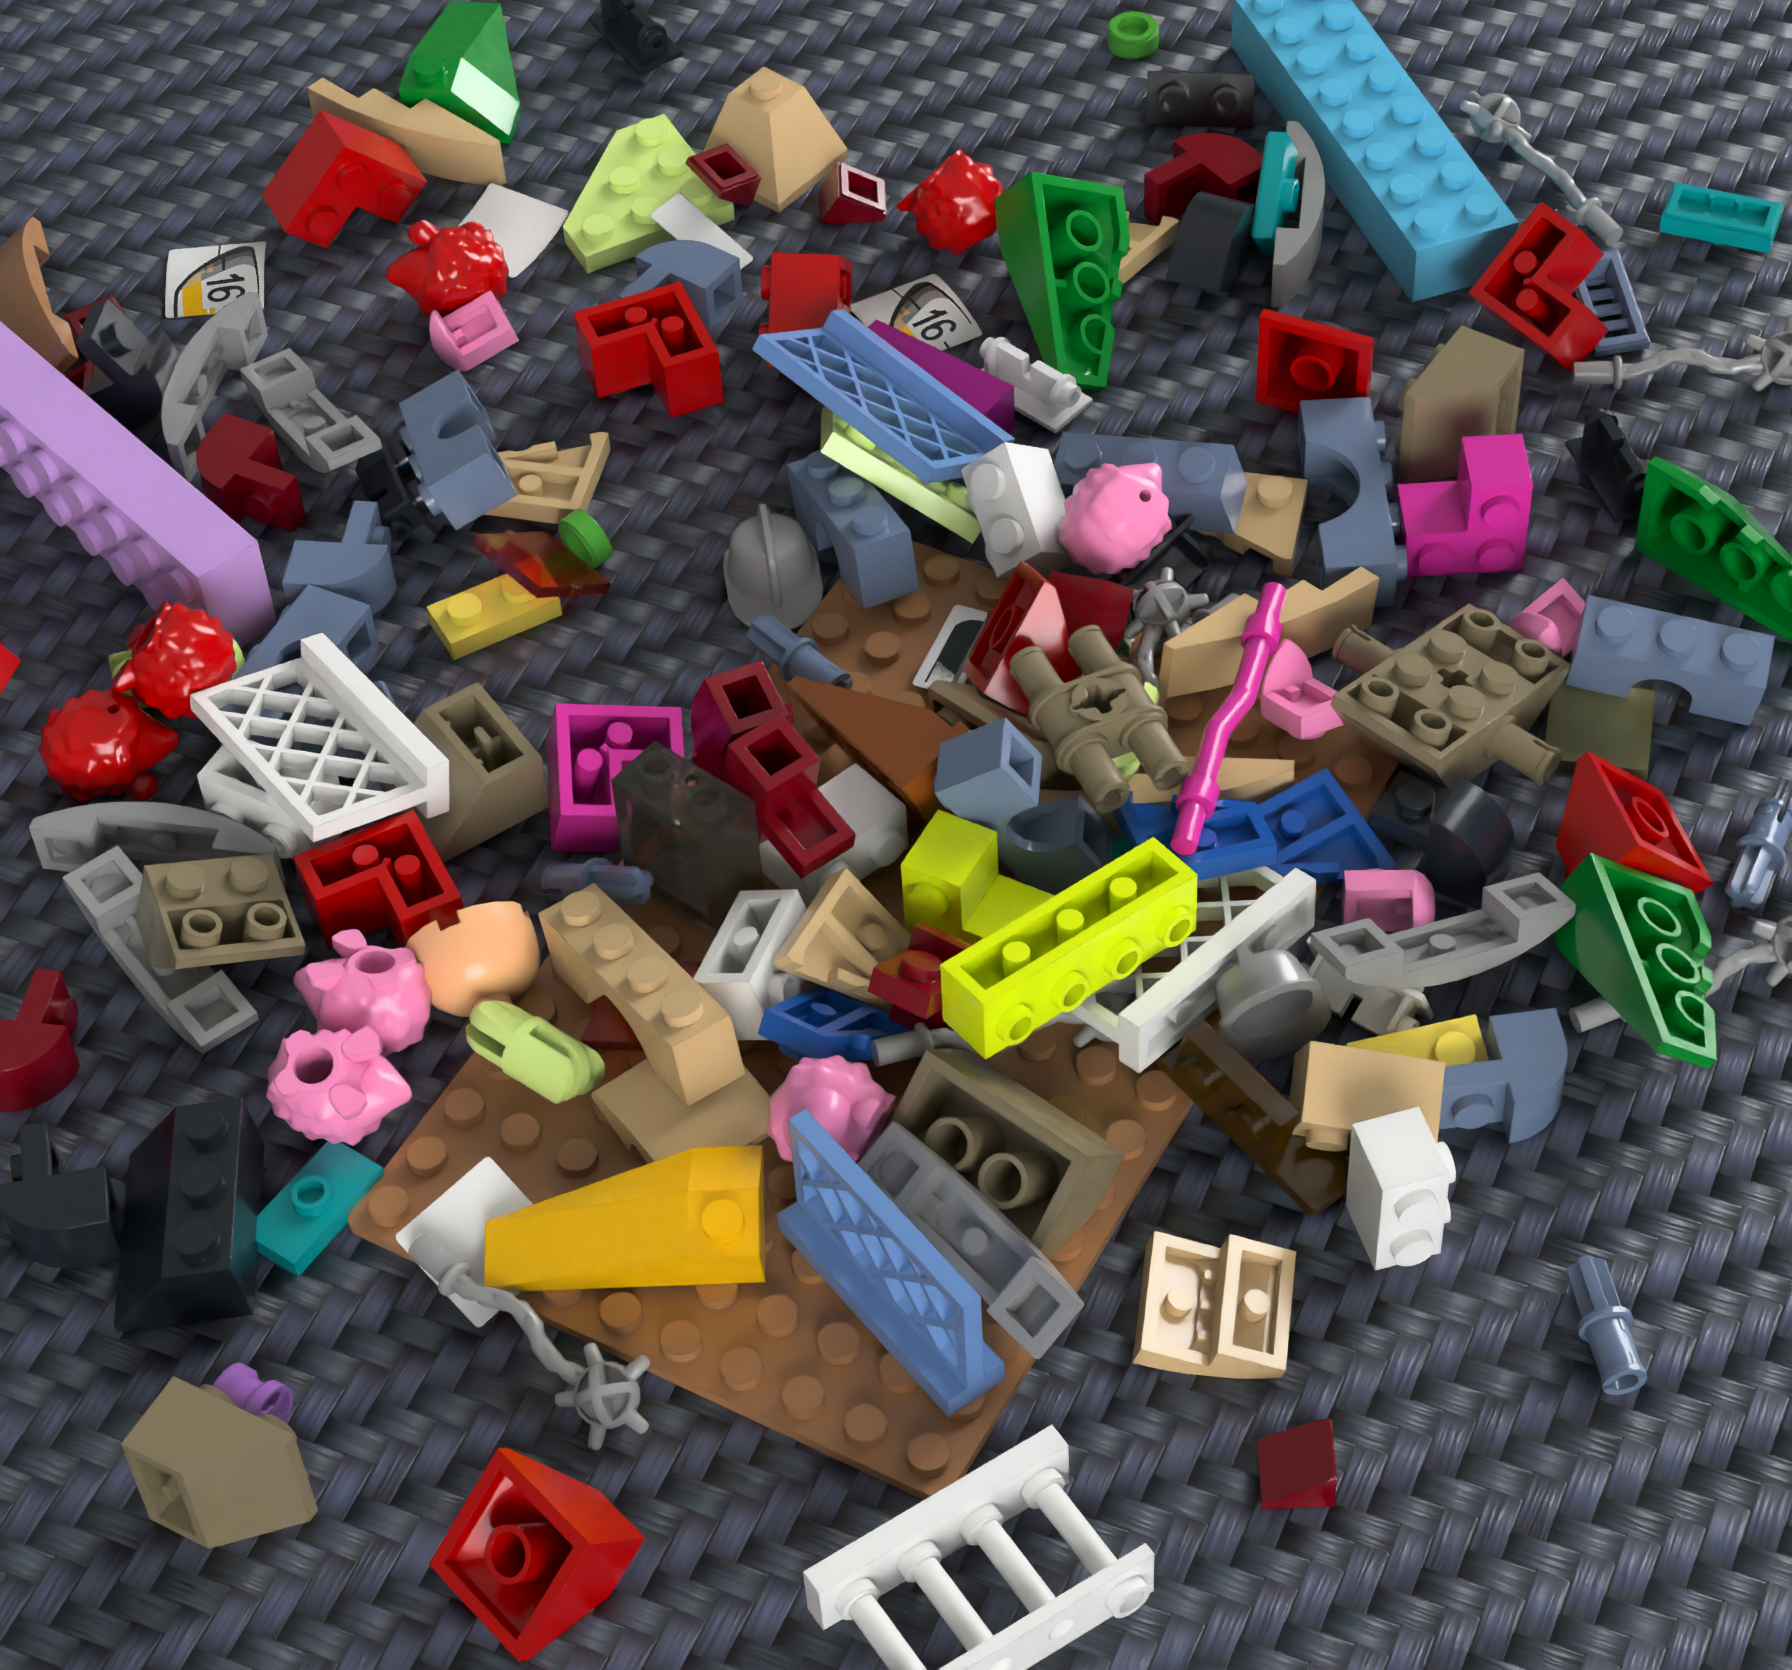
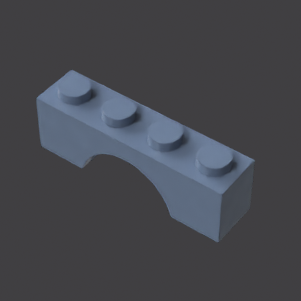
M1370 397L1300 401L1297 444L1302 477L1308 480V485L1328 490L1339 496L1350 506L1345 513L1337 518L1319 524L1316 559L1319 589H1326L1361 566L1380 577L1375 607L1395 606L1397 581L1407 580V553L1405 545H1395L1394 538H1399L1400 513L1398 503H1388L1387 497L1392 496L1393 474L1391 462L1381 461L1380 456L1385 455L1386 451L1384 421H1374Z

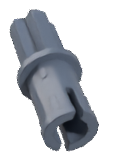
M770 615L764 618L758 616L751 622V628L746 634L747 642L778 666L779 675L785 681L789 682L797 676L851 690L853 680L850 678L851 675L841 670L819 653L818 645L813 639L808 637L800 638Z
M1769 798L1758 803L1747 835L1738 839L1734 847L1736 862L1725 887V893L1730 897L1729 904L1735 909L1739 910L1742 907L1754 910L1758 908L1763 902L1772 876L1780 872L1786 862L1784 846L1792 829V807L1789 805L1785 809L1781 821L1778 822L1777 816L1784 803L1780 799Z
M592 858L584 864L564 861L549 863L543 871L541 886L542 889L562 890L549 891L545 894L546 898L552 902H560L568 895L595 883L615 903L643 904L651 898L650 886L654 883V878L648 870H640L637 866H617L605 858Z
M1590 1255L1580 1257L1577 1263L1568 1267L1566 1273L1581 1318L1577 1324L1578 1335L1581 1340L1588 1342L1601 1377L1600 1381L1603 1391L1610 1395L1630 1393L1642 1387L1647 1381L1645 1368L1641 1365L1630 1331L1634 1324L1633 1315L1629 1309L1621 1305L1606 1261L1602 1258L1592 1259Z

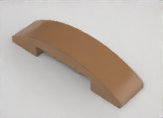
M32 216L0 247V321L63 374L79 357L69 323L52 313L39 266L50 254L41 222Z

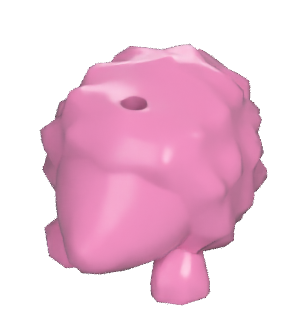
M1104 463L1099 469H1089L1086 473V478L1074 486L1073 494L1064 501L1066 514L1060 520V534L1057 538L1067 549L1074 563L1085 567L1094 575L1102 573L1117 575L1123 568L1134 569L1140 561L1150 557L1152 548L1162 543L1164 534L1172 529L1171 520L1168 516L1169 500L1162 492V469L1160 465L1145 463L1117 467L1113 464Z
M344 930L332 936L333 948L342 958L311 963L296 971L293 978L294 986L299 990L316 1018L317 1032L324 1029L332 1032L347 1029L353 1034L365 1026L371 1027L380 1038L381 1056L383 1057L388 1056L392 1052H400L409 1045L423 1039L424 1027L430 1016L432 991L424 978V964L416 963L415 954L411 949H386L378 946H367V942L359 930Z
M365 1026L353 1034L347 1029L337 1032L324 1029L319 1030L314 1035H311L310 1032L299 1030L289 1038H283L277 1056L268 1068L269 1084L266 1097L272 1103L275 1116L284 1119L291 1129L303 1132L307 1139L312 1141L325 1139L332 1144L344 1142L354 1146L364 1136L377 1131L385 1115L408 1102L412 1097V1091L395 1067L386 1058L381 1056L382 1049L379 1036L371 1027Z
M840 1055L831 1056L826 1059L803 1057L798 1065L790 1069L785 1081L770 1097L769 1119L765 1132L776 1142L780 1158L793 1162L788 1119L806 1109L858 1164L880 1137L883 1127L894 1108L896 1096L887 1093L882 1086L872 1080L870 1071L864 1063H851Z

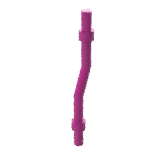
M1269 582L1263 586L1255 614L1250 615L1245 622L1240 639L1244 651L1232 692L1206 724L1192 773L1184 778L1181 783L1176 800L1179 816L1170 842L1172 850L1178 854L1192 855L1197 849L1204 822L1212 817L1220 794L1216 781L1229 737L1254 705L1268 656H1271L1277 650L1282 634V624L1279 618L1287 594L1285 587L1279 583Z

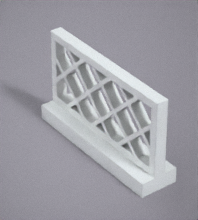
M323 633L301 639V658L190 694L191 710L313 842L413 806L427 819L449 812V760ZM296 682L304 689L302 695L273 691ZM230 704L249 707L246 714L219 710V708ZM264 709L293 713L289 721L260 717ZM306 716L331 719L335 724L332 728L303 722ZM251 735L280 739L277 747L254 744L248 740ZM294 741L324 746L320 754L291 749ZM337 748L362 751L366 757L365 760L334 755ZM284 767L310 771L311 774L308 780L283 777L280 776L279 772ZM325 774L356 778L352 787L322 782ZM369 781L394 784L397 787L387 792L366 789ZM312 801L343 805L342 808L320 816L310 808Z
M1263 866L1197 881V888L1219 887L1221 901L1197 902L1196 921L1223 920L1224 927L1213 936L1187 937L1181 944L1175 947H1168L1153 956H1179L1180 963L1170 972L1142 973L1140 964L1133 974L1120 980L1116 979L1088 996L1077 1008L1070 1012L1118 1043L1119 1061L1140 1074L1184 1036V1033L1203 1021L1218 1008L1215 995L1216 981L1226 970L1238 963L1237 945L1243 943L1254 955L1269 950H1287L1314 927L1316 879L1297 868H1294L1283 877L1270 868ZM1254 885L1265 892L1257 900L1230 901L1228 887ZM1107 991L1113 994H1119L1120 992L1135 993L1136 1000L1117 1016L1098 1004L1095 995Z

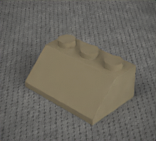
M966 1048L926 1049L890 1123L892 1121L899 1123L953 1167L997 1207L1048 1260L1095 1214L1126 1154Z

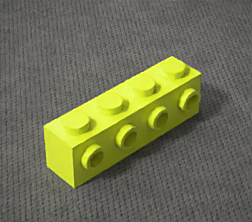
M1150 838L940 964L943 1020L985 1060L1009 1045L1019 1044L1033 1030L1062 1012L1074 1010L1091 994L1116 979L1126 978L1143 962L1164 949L1175 947L1186 940L1196 930L1198 874L1156 838Z

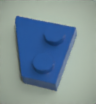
M1328 768L1317 772L1257 805L1277 842V863L1267 865L1266 867L1283 877L1294 868H1297L1316 879V884L1342 883L1344 870H1368L1373 868L1396 870L1398 866Z
M1128 790L1130 795L1126 803L1112 811L1130 850L1154 837L1198 874L1197 881L1277 863V842L1256 802L1230 799L1217 801L1212 817L1204 822L1197 849L1192 855L1178 854L1170 846L1179 816V811L1176 808L1178 795H1172L1171 806L1133 803V791Z
M816 985L765 1009L758 1034L778 1043V1049L783 1054L796 1060H801L803 1057L826 1059L831 1056L840 1055L846 1061L873 1060L870 1046L871 1040L912 1030L890 1020V1013L881 1008L822 985Z

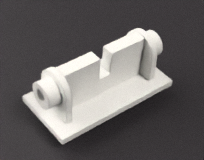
M989 337L982 343L979 355L984 359V367L981 370L1013 385L1014 409L1055 434L1093 403V399L1082 393L1081 388L1076 385L1075 377L1070 374H1062L1039 360L1033 364L1029 363V354L1011 345L1008 339L1004 337L996 339Z
M1311 936L1308 937L1306 942L1315 960L1311 966L1305 962L1301 963V965L1311 978L1319 982L1331 1006V1013L1342 1018L1353 997L1361 1000L1360 1005L1351 1018V1022L1375 1036L1419 1027V1021L1413 1019L1416 1013L1429 1020L1434 1016L1425 995L1422 994L1425 989L1424 987L1404 989L1378 988L1347 980L1310 945Z

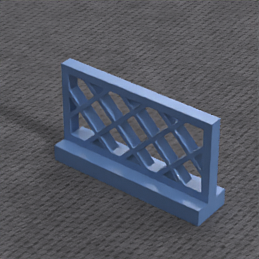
M844 309L832 310L823 328L760 334L752 348L754 352L926 484L956 478L964 480L961 472L963 467L1004 442L1013 443L1015 441V438Z
M806 1109L788 1119L797 1202L777 1214L779 1230L945 1415L950 1417L1005 1379L1004 1362L983 1341L980 1295Z

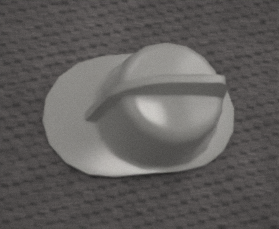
M766 503L759 504L756 516L739 523L732 532L729 549L724 554L723 570L728 602L734 616L748 628H751V622L756 617L762 616L764 618L770 615L788 629H798L804 625L822 601L823 585L817 552L812 542L808 540L799 522L790 516L770 513Z
M1243 943L1237 945L1238 963L1226 970L1216 981L1215 995L1221 1017L1219 1029L1227 1043L1245 1060L1262 1061L1276 1059L1295 1052L1309 1041H1313L1325 1029L1331 1018V1006L1319 982L1311 978L1297 958L1286 950H1269L1254 955Z

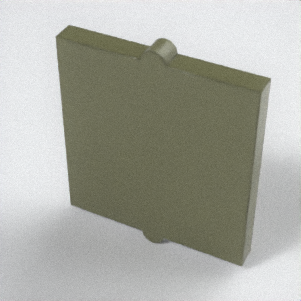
M1563 680L1549 702L1545 743L1562 751V758L1557 769L1575 771L1578 758L1586 751H1589L1638 778L1647 779L1656 690L1630 688L1627 698L1568 686L1565 685L1566 680Z

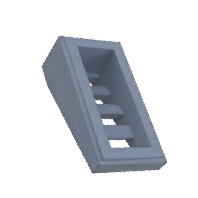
M1619 250L1602 251L1604 255L1572 296L1587 306L1597 318L1618 314L1620 319L1602 323L1609 329L1607 333L1626 330L1628 335L1605 339L1603 336L1591 353L1595 358L1648 349L1651 342ZM1601 284H1603L1604 289H1597L1588 291L1587 287ZM1608 299L1612 302L1611 304L1593 306L1592 302Z

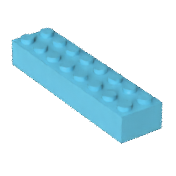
M1233 0L1232 49L1249 73L1255 74L1256 83L1287 125V121H1298L1307 131L1320 155L1326 182L1410 301L1414 303L1473 286L1517 232L1519 222L1352 0Z

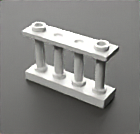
M1050 1425L803 1571L807 1608L820 1627L825 1630L842 1619L854 1620L889 1670H927L877 1602L880 1596L905 1581L909 1583L916 1582L967 1650L966 1653L938 1670H1026L1110 1617L1123 1618L1139 1609L1148 1599L1150 1593L1154 1591V1553L1144 1543L1120 1559L1114 1556L1063 1491L1064 1486L1069 1484V1445L1054 1426ZM1029 1507L1042 1510L1092 1575L1058 1597H1055L1002 1527L1005 1521ZM967 1544L980 1546L1030 1612V1614L994 1636L940 1564L942 1559Z

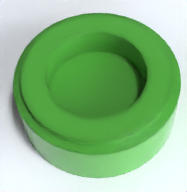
M1135 11L1125 12L1109 21L1107 25V46L1116 56L1126 59H1139L1151 55L1158 48L1159 25L1150 15Z
M575 509L559 522L558 531L564 545L583 566L596 569L613 556V549L608 537L599 524L585 511Z

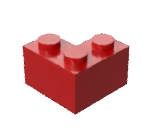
M320 110L266 187L262 196L284 232L327 249L356 207L398 224L427 181L404 146Z
M1540 201L1468 293L1492 317L1571 375L1572 362H1583L1609 330L1587 306L1572 296L1604 254L1581 229Z
M772 252L771 266H763L761 272V298L770 302L769 323L760 324L759 335L823 328L832 310L844 309L851 315L853 263L841 255ZM767 362V368L778 370Z
M680 281L573 312L580 364L598 398L652 383L670 418L724 402L719 352Z
M414 809L293 856L306 907L328 949L333 948L332 936L344 930L357 929L364 936L389 926L399 947L405 948L410 937L435 920L438 922L440 931L460 923L456 911L464 909L462 897Z

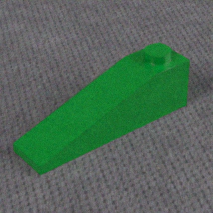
M450 1L409 57L399 86L401 104L412 108L426 98L500 140V144H511L521 107L500 3Z
M1031 171L994 199L1001 253L1044 363L1062 374H1070L1075 377L1076 385L1081 389L1100 392L1107 385L1115 329L1111 325L1113 305L1115 301L1120 299L1123 282L1118 280L1120 262L1128 254L1130 241L1123 187Z
M1657 456L1653 457L1647 464L1634 549L1792 642V557L1734 496L1683 467Z
M1589 853L1558 888L1576 904V911L1573 918L1553 933L1555 944L1570 963L1654 1051L1709 1069L1717 1061L1715 1012L1705 1002V993L1713 986V972L1704 967L1703 958L1712 949L1711 934L1693 891Z

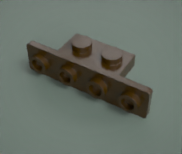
M1205 1020L1184 1033V1036L1154 1061L1308 1215H1318L1346 1194L1349 1161L1338 1151L1310 1148L1305 1145L1306 1137L1292 1135L1300 1113Z

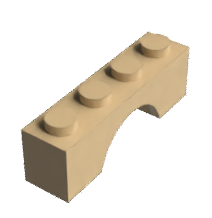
M595 883L568 895L562 901L538 913L555 972L586 1004L603 995H606L614 1003L638 1038L653 1072L688 1107L745 1075L730 1014Z

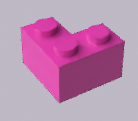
M1522 434L1461 437L1457 481L1397 484L1396 502L1398 503L1400 513L1399 538H1396L1397 545H1405L1407 577L1523 570L1533 481Z
M555 703L546 739L551 851L614 853L625 818L624 797L669 799L675 793L685 762L681 707Z

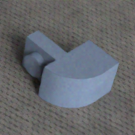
M675 240L651 246L635 256L638 278L634 282L629 283L622 293L618 295V299L680 281L705 328L711 331L744 300L740 259L717 247L699 241Z
M353 502L341 543L294 541L282 580L287 606L294 603L308 584L368 604L371 607L372 615L381 610L390 601L397 588L390 556L391 532L389 527L382 526L377 502Z
M1556 1008L1489 1016L1485 1046L1489 1061L1445 1066L1439 1130L1455 1127L1474 1129L1488 1123L1503 1121L1508 1142L1513 1143L1534 1136L1553 1120L1561 1102L1568 1057L1567 1043Z

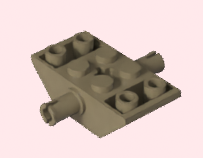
M1469 603L1405 647L1395 651L1361 631V628L1354 624L1350 626V629L1347 627L1336 641L1332 651V658L1344 663L1362 674V676L1333 695L1330 705L1350 732L1435 785L1452 791L1460 778L1471 781L1498 760H1502L1528 776L1534 783L1540 786L1543 785L1544 781L1547 782L1557 769L1562 758V751L1530 734L1528 730L1567 676L1571 664L1553 654L1545 644L1528 639L1501 623L1493 613L1476 608Z

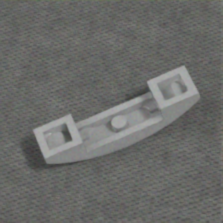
M1287 121L1286 132H1288L1298 152L1294 179L1299 181V199H1302L1299 229L1276 228L1271 307L1282 308L1303 287L1315 266L1322 240L1325 196L1323 165L1313 140L1298 121Z
M246 292L218 311L200 328L180 354L165 390L161 414L163 434L173 469L189 483L198 469L196 453L201 440L205 436L201 418L228 369L239 370L254 363L268 336L259 293Z
M290 348L239 369L243 382L272 427L287 446L312 469L321 473H327L382 449L380 438L357 415L347 419L317 389L312 370Z
M156 802L96 803L67 808L35 817L29 826L43 869L72 872L117 845L130 859L165 863L271 853L285 891L287 888L277 846L246 825L205 810Z
M118 845L63 876L64 885L75 903L125 974L161 1017L196 1050L204 1054L259 1020L256 1010L222 970L215 973L209 965L181 969L151 966L136 922L143 875Z
M1538 872L1483 887L1481 910L1388 935L1370 918L1311 933L1310 945L1345 979L1359 984L1393 989L1434 986L1482 973L1521 955L1545 940L1575 916L1576 904Z
M892 1121L857 1164L990 1306L986 1311L1033 1358L1040 1359L1085 1305L1053 1264L997 1207L953 1167L899 1123Z

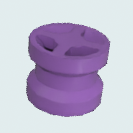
M240 1362L232 1364L225 1369L213 1385L229 1396L237 1407L257 1417L262 1413H268L278 1417L285 1423L289 1419L293 1405L292 1389L276 1380L265 1383L260 1381L257 1371Z

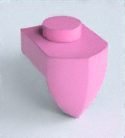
M491 290L444 318L436 310H433L430 314L429 332L433 349L446 365L459 371H468L519 341L500 303Z
M1562 578L1520 612L1510 622L1508 627L1528 639L1545 644L1553 654L1563 659L1572 651L1575 632L1585 602L1569 583Z
M1283 639L1269 660L1262 677L1260 688L1261 717L1300 740L1322 737L1326 731L1344 725L1330 705L1333 695L1337 691L1314 679L1311 665L1305 653L1289 639Z
M1379 868L1344 870L1341 905L1342 925L1370 918L1383 931H1403L1434 922L1436 914L1434 889L1427 877L1419 871L1384 870Z

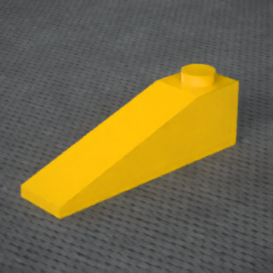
M763 1145L691 1148L485 1221L484 1286L513 1292L765 1282Z

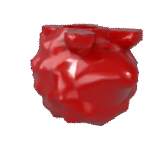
M958 149L903 198L896 207L900 212L909 211L915 215L916 232L927 238L932 249H946L953 255L958 256L968 248L994 235L997 228L994 199L1003 193V185L994 177L990 164L976 163L971 157L966 154L964 155L961 149Z
M423 220L411 225L407 230L408 239L412 243L419 245V247L397 258L388 266L385 272L386 278L390 283L404 289L418 303L422 315L430 317L431 312L436 310L444 318L490 290L497 300L503 297L507 292L506 280L509 269L504 258L503 248L494 241L491 230H485L480 222L471 221L461 226L438 229L432 223Z
M163 601L145 625L138 623L125 645L127 649L132 651L131 659H128L114 676L110 688L120 693L131 690L132 696L136 697L138 701L161 710L163 715L169 719L181 716L198 718L191 710L190 694L232 680V674L237 667L234 660L233 634L223 629L220 618L209 616L202 609L190 610L179 602L171 605Z
M112 688L104 692L91 689L79 698H68L64 707L50 711L49 717L41 730L42 741L38 751L46 766L49 778L59 783L63 793H70L76 800L84 802L91 800L95 796L101 797L105 794L117 796L124 791L132 798L144 802L156 794L159 785L153 775L144 771L158 764L177 747L179 735L176 730L165 726L140 709L136 697L130 696L125 692H117Z

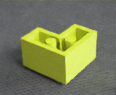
M939 809L901 863L905 930L910 935L915 924L924 922L973 945L1055 896L999 874L997 831Z

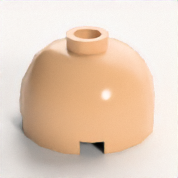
M494 901L469 906L456 911L460 920L459 924L440 931L438 922L435 920L425 925L409 938L405 948L411 949L414 952L416 963L424 964V978L432 991V1005L438 1010L459 1017H469L473 1008L483 1001L497 1000L513 1005V1001L522 997L527 992L538 974L541 957L538 939L528 910L524 913L521 904L514 901Z

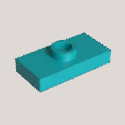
M1269 131L1265 139L1251 236L1263 256L1274 257L1276 228H1287L1289 212H1296L1299 203V181L1294 179L1298 152L1288 132Z
M1674 182L1661 216L1659 232L1770 254L1781 220L1783 204Z
M327 1141L257 1216L256 1242L258 1252L294 1275L299 1276L348 1224V1215L351 1210L385 1175L383 1167L341 1142L332 1144Z

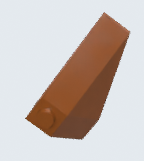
M797 676L786 684L816 725L854 763L858 764L861 768L864 767L869 775L906 805L909 813L918 820L917 825L922 831H924L938 809L955 815L951 810L943 807L934 794V777L937 773L940 743L971 731L964 723L958 720L953 726H950L931 709Z

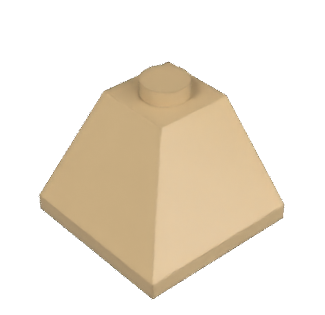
M762 67L728 94L703 150L704 152L728 143L761 177L753 200L777 213L783 211L829 174L836 162L841 163L848 158L847 147L806 88L766 67Z

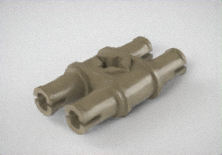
M1084 626L1070 636L1068 640L1069 648H1067L1068 653L1084 675L1070 682H1062L1040 646L1026 647L1012 657L1010 660L1011 669L1009 670L1030 703L1028 716L1032 726L1043 732L1055 752L1054 759L1057 766L1069 774H1075L1099 813H1107L1120 808L1126 803L1130 795L1128 791L1130 786L1112 760L1113 758L1130 752L1134 753L1155 788L1160 791L1170 790L1180 785L1183 779L1188 776L1189 771L1187 768H1189V764L1167 733L1168 716L1166 711L1161 706L1155 705L1141 684L1142 678L1139 670L1132 664L1120 661L1099 626Z

